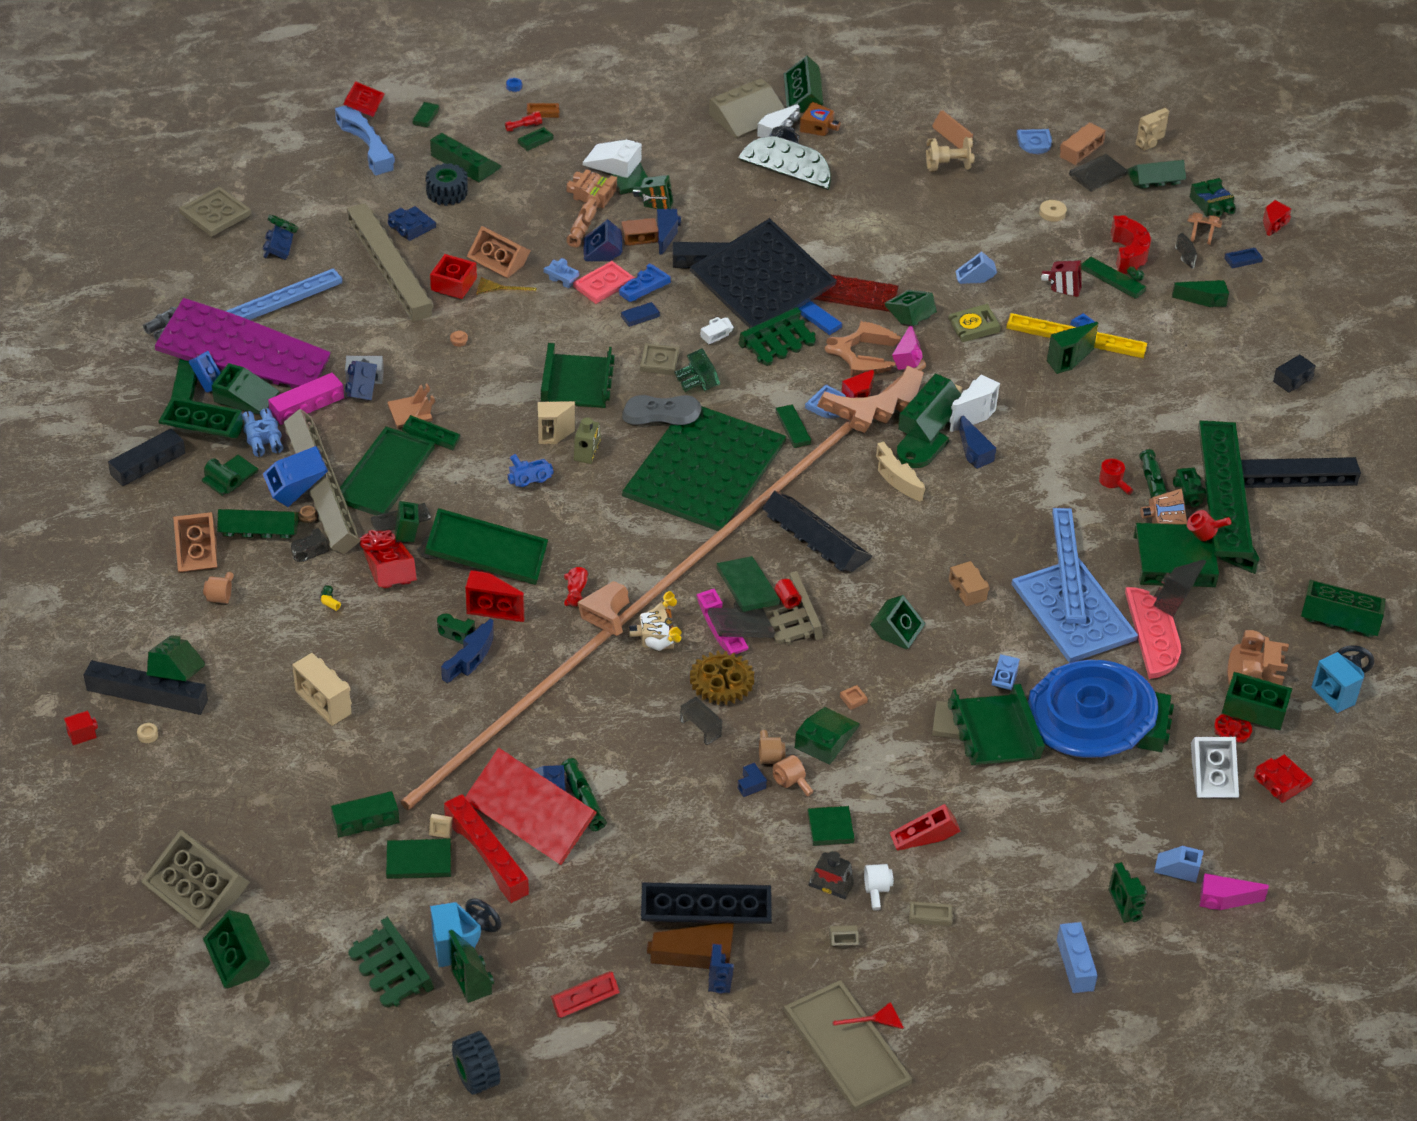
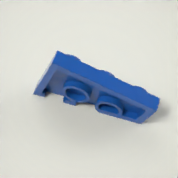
M649 263L645 271L638 273L637 278L629 280L619 289V294L629 302L635 301L637 298L670 283L671 276Z

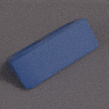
M206 351L189 360V363L205 392L212 391V384L221 372L209 351Z

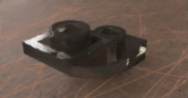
M1181 233L1177 236L1175 248L1182 253L1181 260L1190 268H1194L1197 251L1191 240L1184 233Z

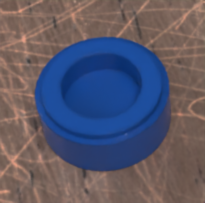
M518 78L508 79L506 81L507 90L511 92L520 91L522 89V81Z

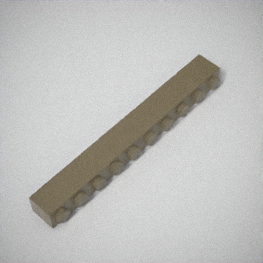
M366 203L348 207L347 217L349 224L412 322L431 317L432 309L434 308L432 300L428 299L424 288H421L418 278L413 276L412 269L407 267L406 260L400 256L399 249L394 247L393 241L387 236L385 228H382L379 219L375 218L372 208L370 209Z
M299 409L284 422L287 429L286 433L290 437V444L294 448L295 453L317 446L328 472L309 488V494L314 500V507L319 513V520L324 526L323 531L329 539L328 544L330 548L344 555L360 542V538L313 418Z

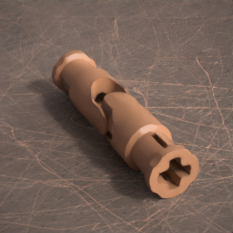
M589 195L586 198V204L582 206L571 228V234L567 236L566 242L571 247L580 246L581 238L585 236L591 220L596 214V208L600 206V199L597 196Z

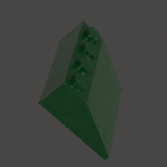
M1310 579L1301 617H1304L1309 622H1324L1323 624L1329 627H1343V630L1348 632L1359 631L1368 637L1378 636L1384 617L1386 598Z

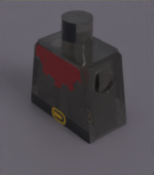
M836 851L823 852L814 868L808 886L846 900L854 885L852 864L850 861L840 858V854Z

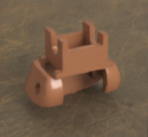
M1245 630L1241 644H1236L1229 655L1227 668L1229 685L1234 672L1282 685L1284 676L1276 675V671H1287L1288 664H1283L1285 656L1281 655V651L1287 652L1289 644L1269 641L1268 637L1263 636L1257 631ZM1264 643V652L1261 653V648Z

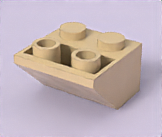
M575 401L538 402L539 444H557L575 431Z

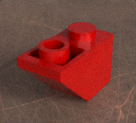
M1274 200L1265 207L1263 223L1268 236L1278 232L1282 226L1289 223L1291 219L1290 207L1277 200Z
M872 369L843 380L841 392L849 398L869 397L873 386L874 370Z

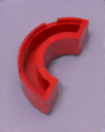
M1125 215L1113 216L1111 227L1112 242L1121 243L1126 246L1120 247L1118 250L1117 271L1128 274L1127 269L1133 266L1138 270V267L1146 264L1151 237L1147 228L1139 222Z

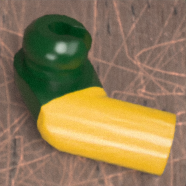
M325 585L320 593L321 602L325 606L338 611L341 602L333 599V587Z

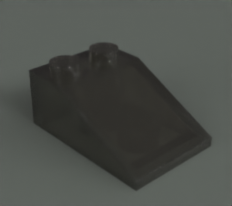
M1200 560L1174 568L1171 574L1167 573L1161 582L1164 584L1163 588L1159 587L1154 595L1156 601L1153 606L1174 617L1207 561Z

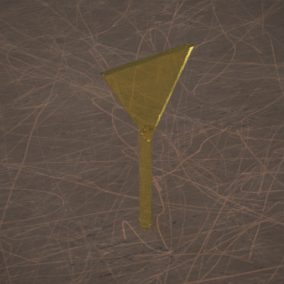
M481 277L476 294L497 289L536 291L537 288L502 286Z

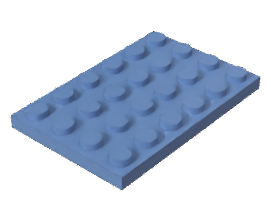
M1079 558L1086 613L1085 624L1066 623L1059 564L1014 578L1011 584L1069 663L1137 641L1138 634Z

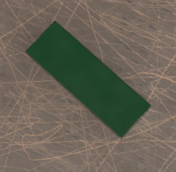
M793 404L777 407L775 413L793 447L811 445V438Z
M412 415L409 416L402 429L406 433L433 441L435 444L450 450H454L461 434Z

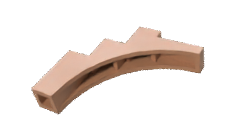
M907 366L897 384L881 394L866 398H849L824 391L817 407L850 420L849 427L865 433L871 425L873 418L887 424L893 415L894 409L900 412L903 411L917 395L924 372Z

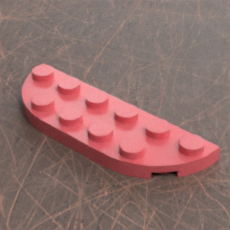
M1126 587L1125 595L1135 631L1138 634V641L1148 678H1159L1168 674L1176 667L1181 654V643L1172 612L1164 600L1155 598L1149 594V591Z

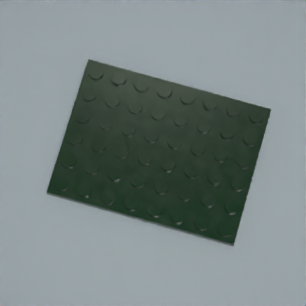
M701 406L700 415L695 421L684 425L671 424L625 486L622 496L719 531L735 517L786 442V436Z

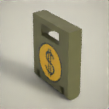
M988 304L952 313L948 317L961 342L1000 332V324ZM987 316H988V318H989V320H990V322H988V323H987L986 320H985V319H987Z

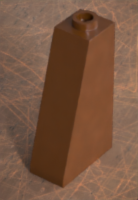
M734 923L654 932L652 941H648L647 954H651V963L709 969L713 944L722 945L721 954H725V963L730 964Z

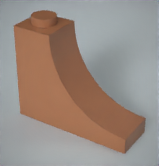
M613 581L577 602L583 620L616 636L623 633L617 614L625 605L630 603L628 590L624 585Z

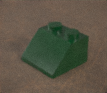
M907 290L885 302L886 308L901 324L916 326L920 321L929 319L932 314L937 312L932 292Z
M904 595L888 599L870 623L882 640L904 649L910 648L926 624Z

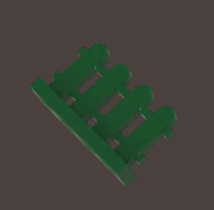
M796 307L741 332L738 344L741 348L746 347L748 351L752 350L757 356L756 360L758 363L762 362L764 365L770 366L773 363V356L776 355L779 359H785L788 349L794 353H799L802 348L801 343H805L807 346H814L816 334L814 331L810 332L807 329L804 320H800L801 311ZM794 330L800 338L797 339L791 331ZM777 337H780L784 341L785 345H782L777 339ZM766 343L771 351L768 352L762 344Z
M387 916L380 920L383 927L381 930L378 931L376 928L372 931L373 935L361 942L356 940L353 942L354 946L348 951L351 960L358 961L361 958L364 960L359 965V971L362 976H369L372 973L375 976L369 982L371 990L379 992L383 989L385 991L380 996L381 1005L385 1008L392 1005L395 1007L401 1005L400 1000L412 993L417 995L420 993L419 989L421 987L424 988L426 993L435 989L430 976ZM389 941H391V942L393 943V944L390 945V946L387 944V942H389ZM382 946V951L369 958L368 954ZM402 956L403 960L401 961L398 960V957ZM393 962V966L379 973V969ZM412 971L414 975L410 977L408 973ZM402 977L404 978L403 982L390 989V984Z

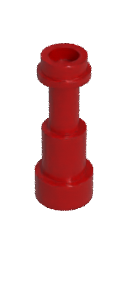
M537 111L529 116L522 117L521 120L505 122V128L507 132H512L513 128L542 124V118Z

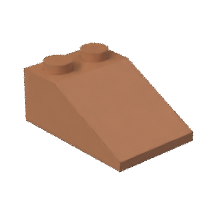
M213 513L173 517L178 572L218 568L217 535Z

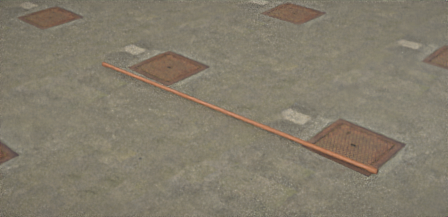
M921 360L914 369L922 371L926 367L925 361ZM899 377L898 379H896L891 385H889V386H888L885 390H883L881 393H883V392L889 390L891 387H893L895 384H897V382L899 381L900 377ZM850 420L619 616L621 627L768 501L774 490L781 491L853 428L849 427ZM603 629L423 784L401 800L402 806L406 810H410L423 796L607 640L612 633Z

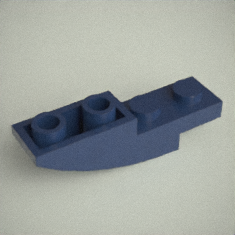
M489 619L481 624L472 634L467 635L463 640L464 648L459 650L450 660L443 663L441 666L443 681L449 683L461 672L468 676L480 665L493 641L494 620Z

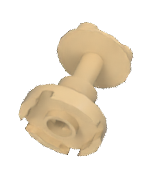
M935 138L927 140L926 146H929V149L926 150V162L929 172L937 171L939 163H947L950 159L963 158L966 170L971 168V163H974V154L971 153L973 146L972 138H964L963 149H949V146H938Z

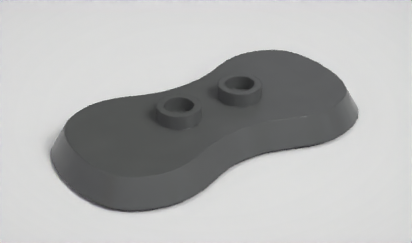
M638 395L627 401L622 412V418L625 422L635 425L656 421L684 425L698 418L701 412V403L696 398L688 395L673 398H655L647 395Z

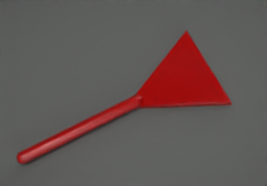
M891 1002L873 1016L832 1022L835 1026L873 1021L904 1029Z

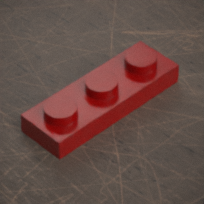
M609 971L552 995L551 999L557 1017L562 1018L618 994L620 991L613 972Z

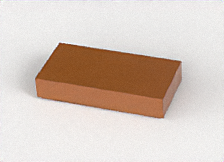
M527 103V116L538 111L541 118H559V103Z

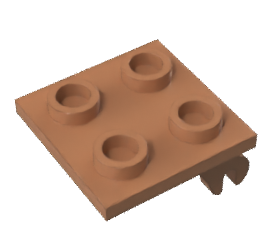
M1200 213L1189 214L1188 222L1194 223L1191 241L1194 242L1197 224L1203 223L1211 225L1207 242L1208 245H1211L1214 226L1220 228L1222 226V220H1219L1220 217L1209 216V218H1206Z
M425 384V389L420 385L413 397L387 402L397 428L403 427L410 415L427 422L433 421L431 408L435 403V399L431 395V399L428 401L426 397L430 391L428 384Z

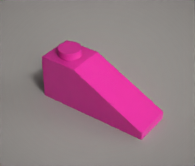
M909 326L892 354L898 370L906 369L907 366L915 368L923 358L913 326Z
M1204 874L1199 906L1208 909L1224 910L1265 901L1269 885Z

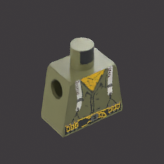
M589 417L581 420L576 432L574 461L592 464L601 442L600 423L593 421Z

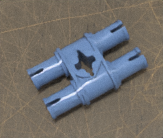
M265 408L260 411L262 420L255 421L254 414L251 411H248L249 417L247 412L242 414L245 424L243 430L247 435V443L252 446L253 454L257 457V451H259L260 456L265 453L263 444L270 443L273 453H277L276 448L279 453L283 450L280 440L282 434L278 430V422L273 418L272 411L269 408H266L267 414Z

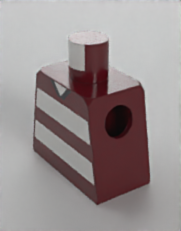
M1056 261L1053 263L1051 271H1042L1041 279L1042 281H1051V290L1053 292L1079 297L1082 288L1081 261Z

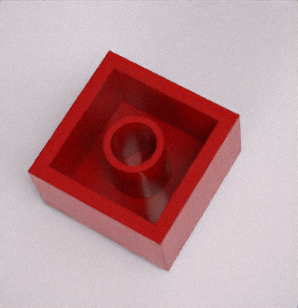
M444 254L430 273L432 291L460 299L464 298L477 279L476 262Z

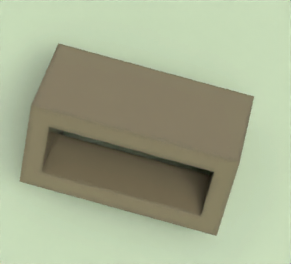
M857 925L830 926V945H859Z

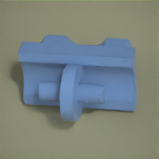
M561 258L559 261L553 260L548 267L544 268V273L549 275V280L554 282L561 280L566 288H570L574 280L579 276V271L567 266V260Z

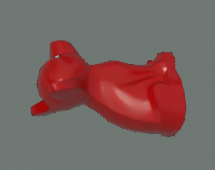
M575 567L564 574V579L568 580L567 588L569 591L564 601L565 606L571 605L576 607L578 606L577 602L583 599L581 592L587 583L589 575L585 568Z

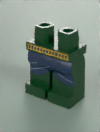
M1220 178L1191 185L1189 198L1204 211L1206 217L1211 215L1220 217L1224 212H1227L1229 215L1235 213V197L1222 186Z

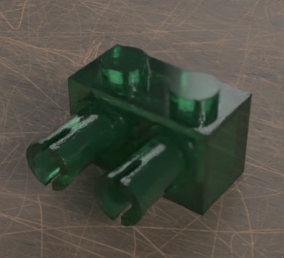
M703 348L686 355L689 361L688 366L674 371L684 392L697 386L702 387L706 391L720 384L716 369ZM693 375V377H691V378H689V379H687V380L681 381V380H683V379H685V378L690 377V376Z

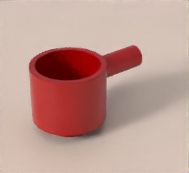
M1112 458L1104 460L1101 464L1099 482L1107 488L1119 487L1128 495L1133 492V489L1123 481L1125 473L1124 463Z
M1205 510L1193 513L1187 521V528L1200 541L1211 539L1217 533L1218 528L1231 525L1229 517L1215 521Z

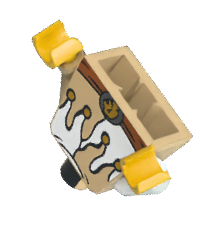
M671 591L666 592L663 596L664 602L661 601L653 609L646 613H641L639 625H629V637L641 636L642 646L658 651L674 649V642H680V635L682 634L678 627H673L671 609L668 608V606L672 607L677 604V600L674 598L675 595Z

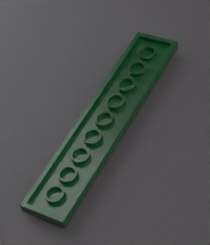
M1199 420L1198 429L1209 515L1215 521L1228 517L1231 519V525L1218 528L1217 533L1212 537L1214 556L1253 558L1254 551L1236 422Z

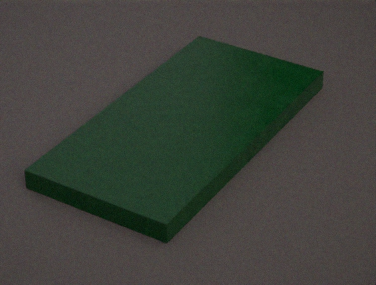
M385 426L340 486L346 505L384 518L435 448V442Z
M438 508L424 553L536 585L549 539Z

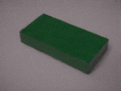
M423 102L412 120L413 125L428 128L439 111V105Z
M542 127L517 140L521 147L529 151L553 140V134Z

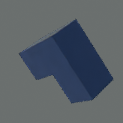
M752 763L744 766V778L738 780L737 787L742 796L746 797L766 789L767 780L757 765Z

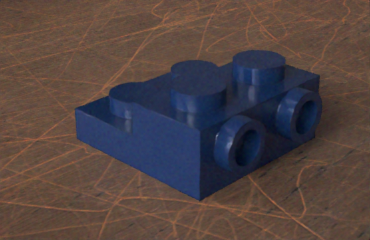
M416 206L406 211L401 207L388 214V225L408 241L436 228V222Z

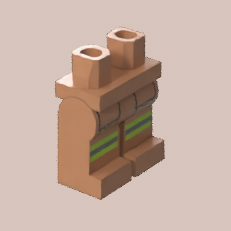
M587 169L584 173L576 171L573 182L569 181L567 183V192L574 194L575 200L580 199L586 202V198L589 195H594L600 199L599 207L603 209L617 191V177L610 176L608 179L597 173H591V170Z

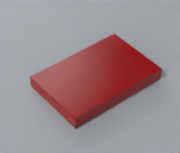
M355 81L343 105L374 117L384 99L385 93Z

